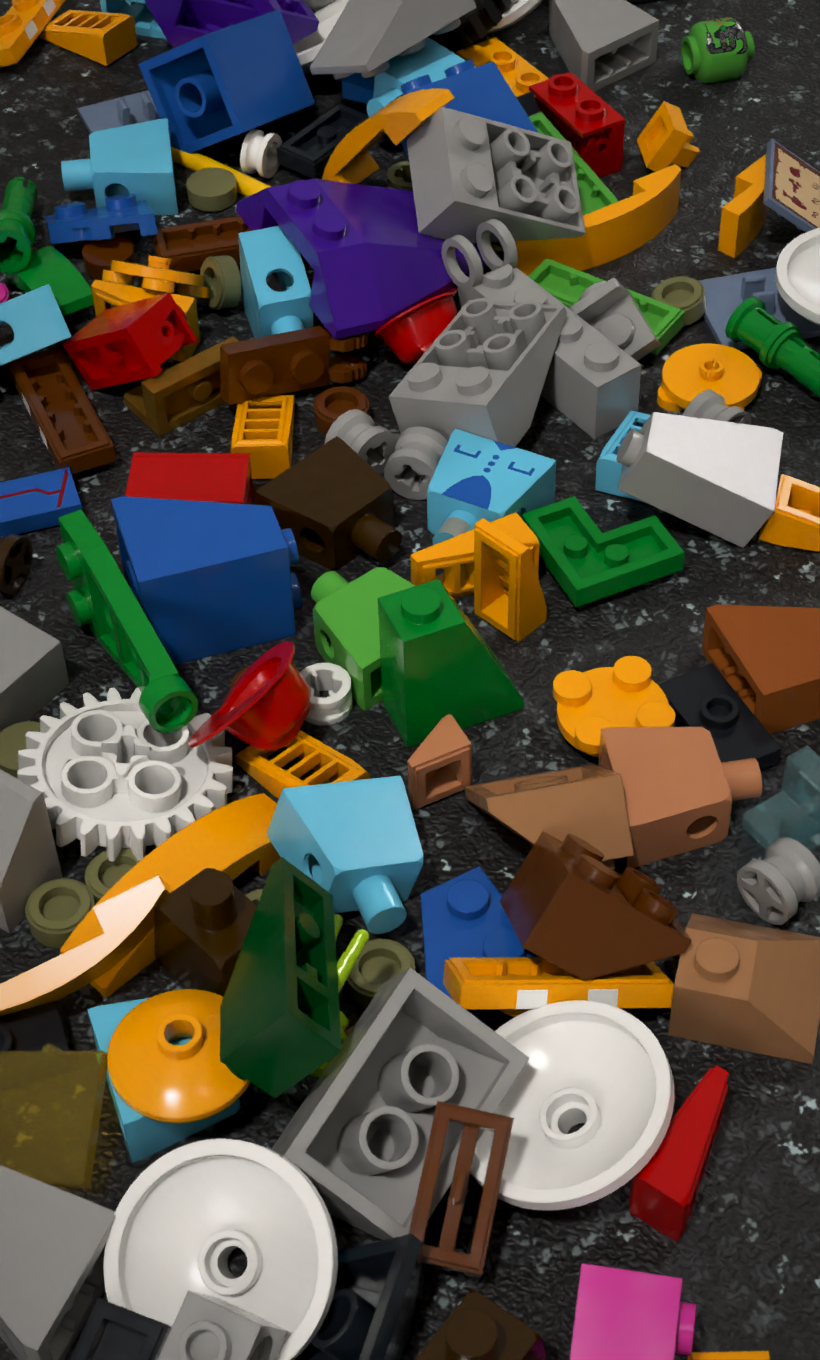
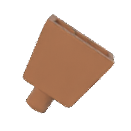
M610 727L601 729L598 766L620 773L622 776L634 856L623 857L626 867H638L721 842L728 836L732 801L759 798L762 795V776L757 760L755 758L721 762L711 732L703 727Z

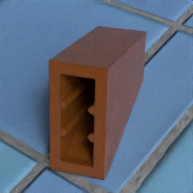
M714 605L706 608L701 651L709 664H714L769 734L820 719V608Z

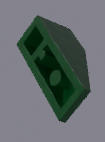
M283 857L275 862L270 869L220 1005V1061L235 1076L250 1081L273 1098H277L342 1051L333 895Z

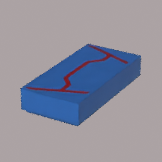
M69 467L0 482L1 537L59 525V517L80 509L82 510Z

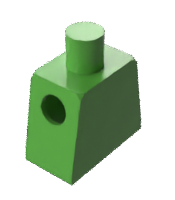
M376 567L350 583L337 572L329 571L321 575L311 589V598L316 602L312 610L317 650L326 663L339 665L348 672L351 677L352 697L364 711L382 701L378 598L416 586L385 567Z

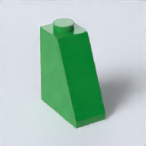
M439 579L378 598L382 701L407 748L422 743L439 721L448 714L453 716L461 729H465L524 709V700L498 657Z

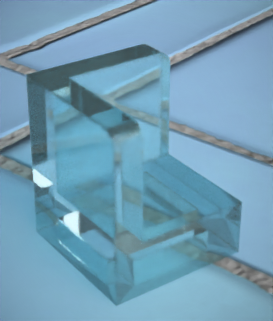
M808 745L787 757L781 792L745 812L743 815V828L765 849L782 837H789L799 841L809 850L820 845V756Z

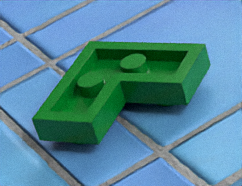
M575 496L522 514L523 521L539 540V557L575 607L683 570L685 552L656 515L602 533Z

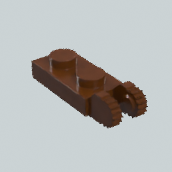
M315 326L223 344L220 346V397L228 405L262 397H271L329 385V381L348 383L353 382V380L363 379L367 374V362H365V359L350 355L329 359V350L348 352L364 348L368 343V332L334 339L326 328L323 329L321 326Z

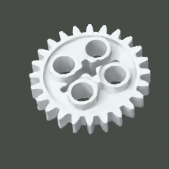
M138 687L134 690L130 699H121L119 692L115 688H109L107 701L98 702L94 696L87 692L83 694L84 707L77 709L71 704L62 702L59 704L60 719L42 715L40 717V732L28 731L26 733V749L18 751L19 770H17V779L43 792L51 829H56L57 846L63 847L77 838L81 844V856L87 857L97 846H103L107 848L108 860L115 861L119 856L121 848H131L133 855L139 861L145 856L146 846L154 844L158 847L197 819L217 808L227 805V794L232 793L233 767L232 748L225 747L224 730L206 742L192 748L187 743L192 735L211 717L209 713L195 716L190 723L180 730L171 733H161L152 728L139 707L141 691Z

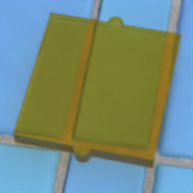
M52 1044L45 1045L42 1051H0V1165L51 1186L91 1187L107 1076L108 1053L104 1051H62L59 1047Z

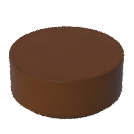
M115 235L112 239L89 240L82 249L86 273L98 280H102L103 269L111 270L112 260L136 263L132 242L121 235Z
M338 386L327 389L316 397L313 405L315 425L325 435H327L332 423L348 410L359 409L370 416L367 396L360 390L352 387Z

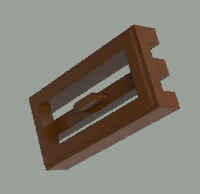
M437 1101L409 1234H413L422 1242L425 1236L448 1123L453 1122L464 1125L439 1245L437 1248L423 1244L424 1264L433 1265L434 1268L440 1270H454L463 1272L466 1276L481 1278L514 1118ZM479 1129L494 1132L468 1255L455 1252L454 1248Z

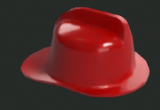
M453 288L446 293L434 296L404 311L380 327L375 332L376 337L382 338L404 364L417 363L435 339L457 315L458 312L453 299L457 289Z
M289 641L277 644L255 661L233 686L221 707L192 735L187 743L188 746L196 747L222 730L231 733L258 750L274 751L289 745L297 736L311 710V690L309 684L292 662L295 654V644Z

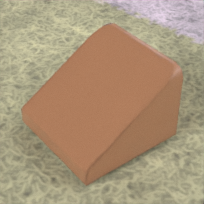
M448 714L439 721L407 761L409 804L413 810L465 790L464 786L472 785V743L453 716Z

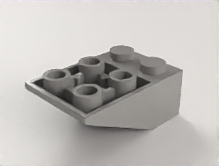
M349 0L311 64L312 75L333 74L334 79H341L354 73H361L363 78L378 75L390 67L388 60L397 55L406 56L426 46L424 39L433 33L434 35H439L461 25L460 17L477 8L474 0Z
M442 106L406 140L419 234L445 240L455 235H462L471 243H477V227L489 219L501 221L512 234L514 241L582 237L586 233L570 141ZM490 231V242H500L496 235Z
M488 298L468 300L388 396L400 433L410 427H428L439 432L448 441L451 433L456 428L516 447L531 426L567 314L565 305L540 304L537 301L521 303L492 301Z

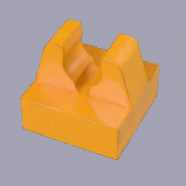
M663 101L636 139L646 168L655 172L668 167L670 163L688 168L700 152L699 148L690 144L694 135L688 130L680 108Z

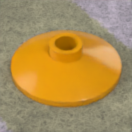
M197 989L168 991L143 1001L121 1020L109 1043L107 1064L115 1091L131 1109L145 1117L161 1122H194L220 1113L245 1092L251 1082L235 1076L220 1061V1005L223 996ZM179 1038H191L184 1045L170 1044V1042Z

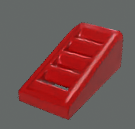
M717 1065L713 1069L710 1067L672 1118L665 1137L656 1153L631 1181L628 1203L630 1207L629 1213L674 1241H679L681 1235L686 1231L724 1112L729 1072Z

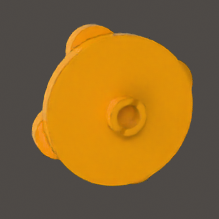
M149 255L148 266L112 260L111 270L103 269V281L134 286L135 276H139L137 285L145 289L174 293L175 283H178L177 293L202 298L209 297L210 288L203 286L205 276L169 269L171 259Z
M711 343L690 345L674 352L665 361L662 369V385L658 388L657 403L667 411H682L687 408L689 403L698 394L711 389L724 397L726 406H738L744 410V407L751 403L758 393V389L761 386L762 371L748 355L735 348Z
M638 656L622 657L616 661L614 667H601L583 673L575 670L564 671L558 674L553 681V697L557 701L556 718L560 732L576 749L599 758L601 729L610 727H674L675 712L669 705L663 690L651 679L652 669L650 664Z

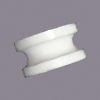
M250 130L243 141L240 152V165L243 172L248 174L258 172L261 177L271 178L279 167L277 148L282 145L280 136L274 133H269L265 136L261 130Z
M316 663L300 671L311 690V710L305 719L308 723L318 726L332 725L341 722L349 715L352 710L351 677L345 669L332 663ZM319 691H328L329 697H319Z

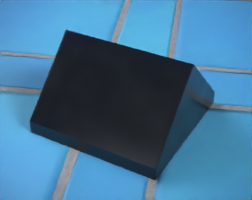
M408 1234L337 1251V1280L328 1313L313 1340L294 1360H404L425 1296L423 1242L413 1234Z

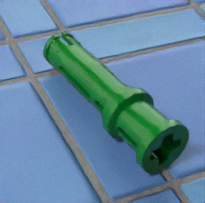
M15 177L7 183L0 211V272L7 274L19 272L26 267L30 261L31 246L35 239L36 231L31 216L38 192L37 187L31 180H29L27 188L23 187L25 177Z
M754 296L743 301L735 309L727 322L725 329L726 337L735 343H745L759 354V360L763 365L768 368H781L787 371L797 381L820 397V354L801 340L802 336L797 326L791 322H780L765 310V303Z

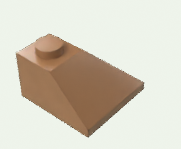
M594 764L464 786L468 801L533 846L542 831L562 842L568 834H572L598 849L604 855L601 863L612 870L616 868L614 859L634 856L620 773Z
M692 913L685 929L692 942L685 953L680 954L673 989L668 1036L812 1064L820 1019V937Z

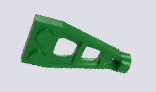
M80 509L59 517L58 521L63 543L57 545L55 549L64 575L69 581H72L73 590L66 592V600L76 624L79 627L86 624L89 626L105 651L135 686L141 691L139 707L152 728L161 733H171L180 730L190 723L197 713L198 700L185 680L179 677L176 667L106 544L83 511Z

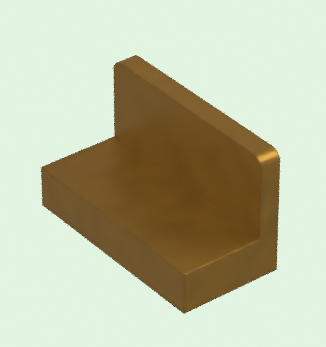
M232 336L159 373L156 377H151L141 382L140 386L124 394L125 406L157 435L162 436L226 403L220 397V346L238 342L239 340Z

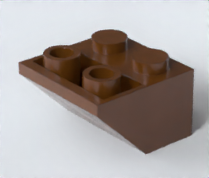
M542 831L500 899V903L523 948L584 981L685 953L692 942L676 919L680 912L679 909L660 896L663 888L657 882L631 867H626L622 875L601 863L604 855L598 849L572 834H568L562 842Z

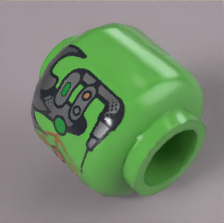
M734 17L695 23L691 27L688 36L683 37L681 42V59L685 72L688 75L693 74L700 82L708 84L740 78L746 70L748 60L753 59L755 51L752 34L749 31H744L741 23Z

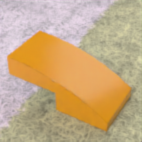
M766 154L736 176L734 199L722 207L718 251L732 258H736L755 239L767 217L769 207L763 204Z

